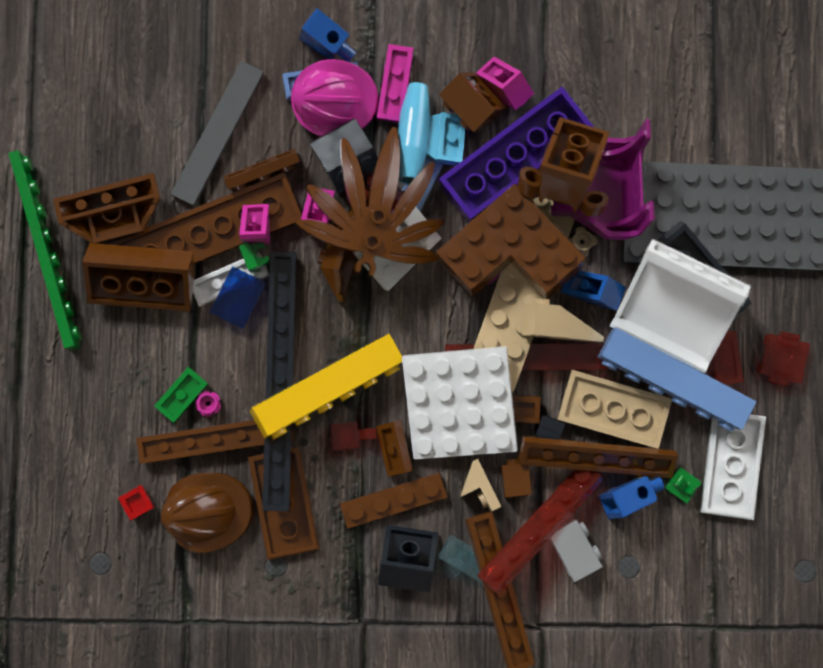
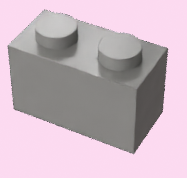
M573 519L547 534L573 582L602 568L600 560L603 557L596 545L591 547L587 539L590 533L583 522L578 523L577 520Z

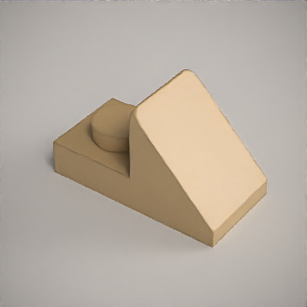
M479 460L472 461L460 496L462 497L480 488L481 493L477 495L484 508L489 507L490 511L501 507Z

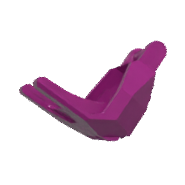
M645 119L635 136L608 138L591 188L587 190V192L601 191L607 194L608 204L604 213L596 217H589L584 215L579 209L576 213H573L571 206L553 201V205L550 206L551 215L571 217L605 239L627 240L640 236L654 220V202L649 201L645 205L643 203L642 161L644 148L651 140V122L649 119Z

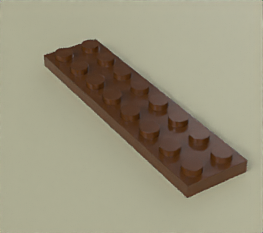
M283 172L145 228L144 232L124 236L106 245L193 251L194 265L243 245L239 236L243 205L269 204L270 234L295 225L297 220H301L302 214Z

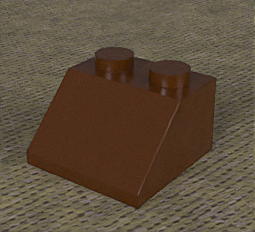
M460 72L439 94L443 99L442 104L452 113L455 112L461 118L459 120L461 125L468 131H481L508 109L475 72Z

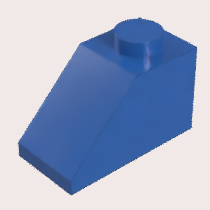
M579 271L563 285L561 293L597 307L618 311L626 287L609 276Z

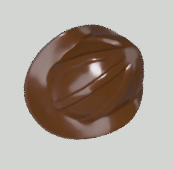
M215 472L196 473L182 478L171 487L162 508L161 521L164 528L174 537L176 542L186 550L195 553L213 552L231 545L246 533L253 518V502L247 488L236 478Z

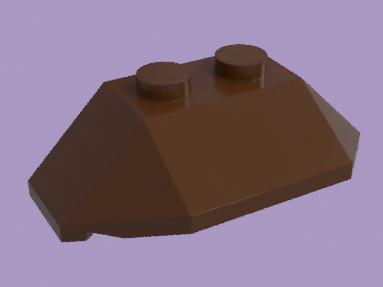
M150 173L54 198L53 202L60 225L90 243L97 244L144 232L161 197L155 174Z
M351 210L350 212H348V215L352 220H355V216L353 214V211ZM334 223L333 226L342 231V229ZM328 244L326 250H321L318 264L321 265L320 269L339 304L344 305L358 258L353 254L352 250Z

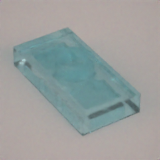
M450 534L438 558L482 583L473 547Z

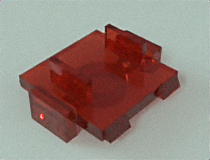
M785 331L779 332V336L770 333L765 335L763 345L766 346L757 372L770 376L768 380L770 383L782 386H789L790 382L801 384L804 378L806 358L811 347L810 343L799 341L800 335Z

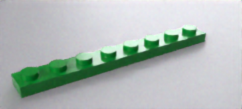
M19 150L9 152V158L64 349L69 351L79 349V341L82 340L78 326L73 324L72 316H75L71 302H67L65 292L68 291L65 279L59 275L60 260L57 253L52 251L51 243H54L50 229H46L44 219H47L43 205H39L37 199L40 191L36 181L31 178L30 171H33L32 163L29 157L22 154Z

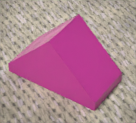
M269 204L243 205L239 233L243 244L248 242L249 244L260 242L270 244Z

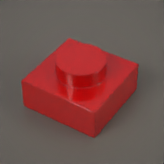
M143 485L118 497L130 521L155 508Z

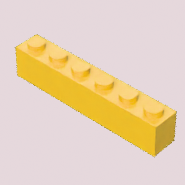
M387 334L252 407L250 413L263 437L272 436L273 439H276L287 432L285 427L293 423L297 427L310 420L309 414L317 410L321 414L332 408L331 402L340 398L343 402L356 394L354 389L360 386L366 389L378 382L376 377L383 373L388 377L399 371L398 365L402 363V355L390 334Z

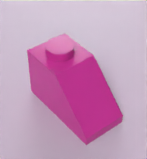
M493 57L476 72L477 76L504 104L514 110L524 105L534 94L521 71L496 57Z

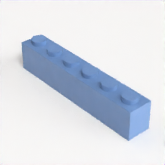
M618 328L611 330L598 355V358L603 360L602 365L614 371L618 368L626 372V378L636 383H639L641 380L649 384V390L659 395L666 393L672 396L671 401L685 408L687 405L696 409L695 414L707 420L712 417L719 421L718 426L730 432H733V430H743L757 402Z

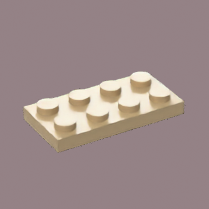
M571 370L557 420L659 449L672 399Z

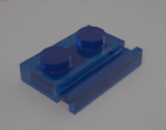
M232 265L209 313L217 315L244 329L266 282Z

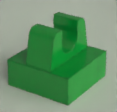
M248 242L239 246L248 271L251 274L260 271L261 267L270 262L269 256L259 258L257 255L259 250L265 248L262 242L249 244Z
M678 467L664 489L687 504L702 482L683 468Z

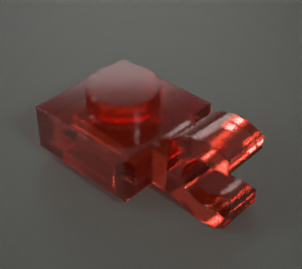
M358 422L331 424L333 450L360 448L359 440L377 439L376 428L358 430Z

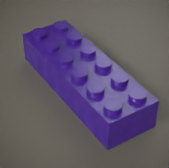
M563 87L544 99L439 178L438 185L468 223L514 183L517 186L522 168L533 167L539 170L560 117L594 127Z

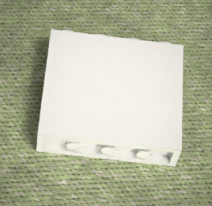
M653 239L643 256V260L610 327L618 328L686 365L705 373L740 306L743 305L751 286Z

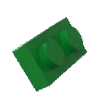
M187 367L154 407L170 421L176 423L209 383L190 367Z

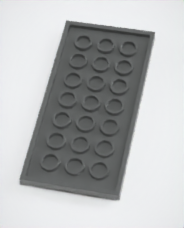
M642 161L643 203L645 205L649 201L654 202V220L640 236L623 240L622 263L641 264L643 258L640 254L649 247L653 239L657 241L681 221L687 224L722 267L823 272V169Z

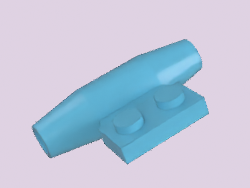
M413 82L408 85L399 118L400 170L398 181L407 185L422 171L426 156L434 160L435 163L453 166L458 165L463 159L465 128L459 121L461 118L457 114L445 112L430 116L428 86L419 82Z

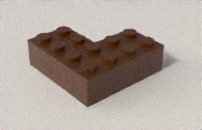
M515 183L436 251L441 264L472 297L512 263L545 299H548L585 267L586 262L584 255L528 197L521 194Z

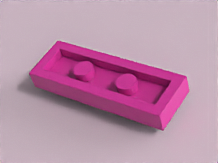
M388 44L377 120L399 123L400 111L409 83L414 51L412 47Z

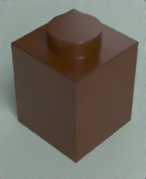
M518 459L506 460V465L501 466L504 497L532 495L529 465H521Z

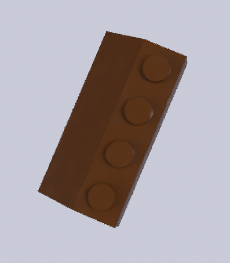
M89 244L82 261L87 303L191 311L195 273L193 251Z

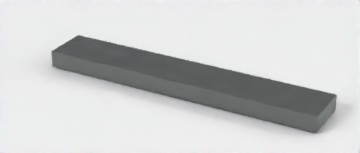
M243 61L240 62L171 192L172 196L195 207L264 76V71Z

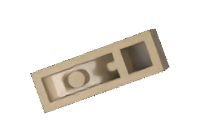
M534 299V303L524 304L523 336L581 342H604V336L560 305H551L548 299Z

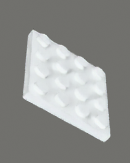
M507 346L402 356L413 459L517 452L518 445Z

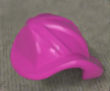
M328 59L309 65L298 75L292 88L291 104L300 124L308 131L322 136L352 118H355L361 129H364L372 121L377 111L378 92L373 79L362 68L350 62Z

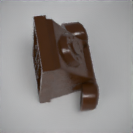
M560 117L539 170L533 167H524L520 170L517 187L521 194L531 199L539 197V202L541 203L544 199H549L571 206L573 213H576L579 209L584 215L589 217H596L604 213L608 204L607 194L601 191L587 192V190L591 188L610 132Z

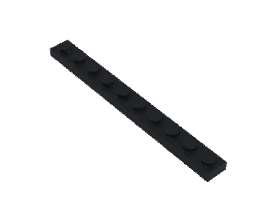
M270 251L266 400L286 390L293 384L296 252ZM291 425L285 427L287 432L276 439H273L272 436L264 438L262 511L289 512Z

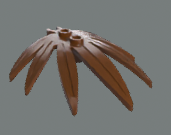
M392 127L385 139L376 163L370 190L369 206L366 207L365 186L359 162L348 140L342 138L340 141L342 174L355 220L349 217L345 209L332 196L310 184L306 189L313 201L342 231L330 224L316 220H297L295 224L308 234L328 244L361 252L362 257L354 267L356 273L360 272L362 264H367L369 266L368 276H373L376 271V264L373 261L374 256L406 264H424L437 261V255L430 250L416 246L403 247L402 245L418 241L434 233L444 224L443 219L421 221L400 232L396 231V228L411 214L423 197L434 171V162L429 163L413 179L398 201L393 213H391L400 170L397 129Z

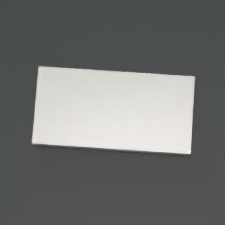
M750 414L743 430H733V432L718 426L719 421L711 418L700 508L701 513L754 520L766 421L765 416Z

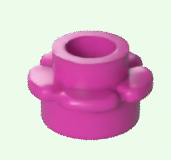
M204 391L195 402L196 409L201 412V415L210 417L213 413L219 412L221 408L219 403L220 397L215 392L209 393V391ZM210 401L211 405L207 406L206 402Z

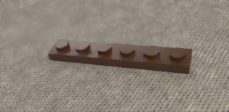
M255 420L136 438L139 464L264 445V437ZM291 424V441H296L294 426Z
M523 436L518 460L521 465L672 478L678 454L675 450Z
M488 511L465 519L506 668L531 667L535 663L493 514Z

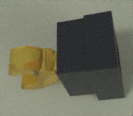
M542 414L536 436L559 440L565 423Z

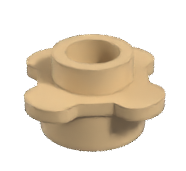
M578 227L575 230L576 234L568 240L584 257H587L590 248L595 246L598 240L596 236L591 235L584 227ZM580 240H584L585 243L580 244Z

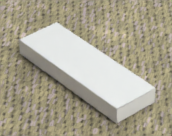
M258 252V257L262 258L260 252ZM241 259L194 280L193 294L198 306L201 307L269 277L270 274L266 265L261 267L260 271L251 274L244 259Z

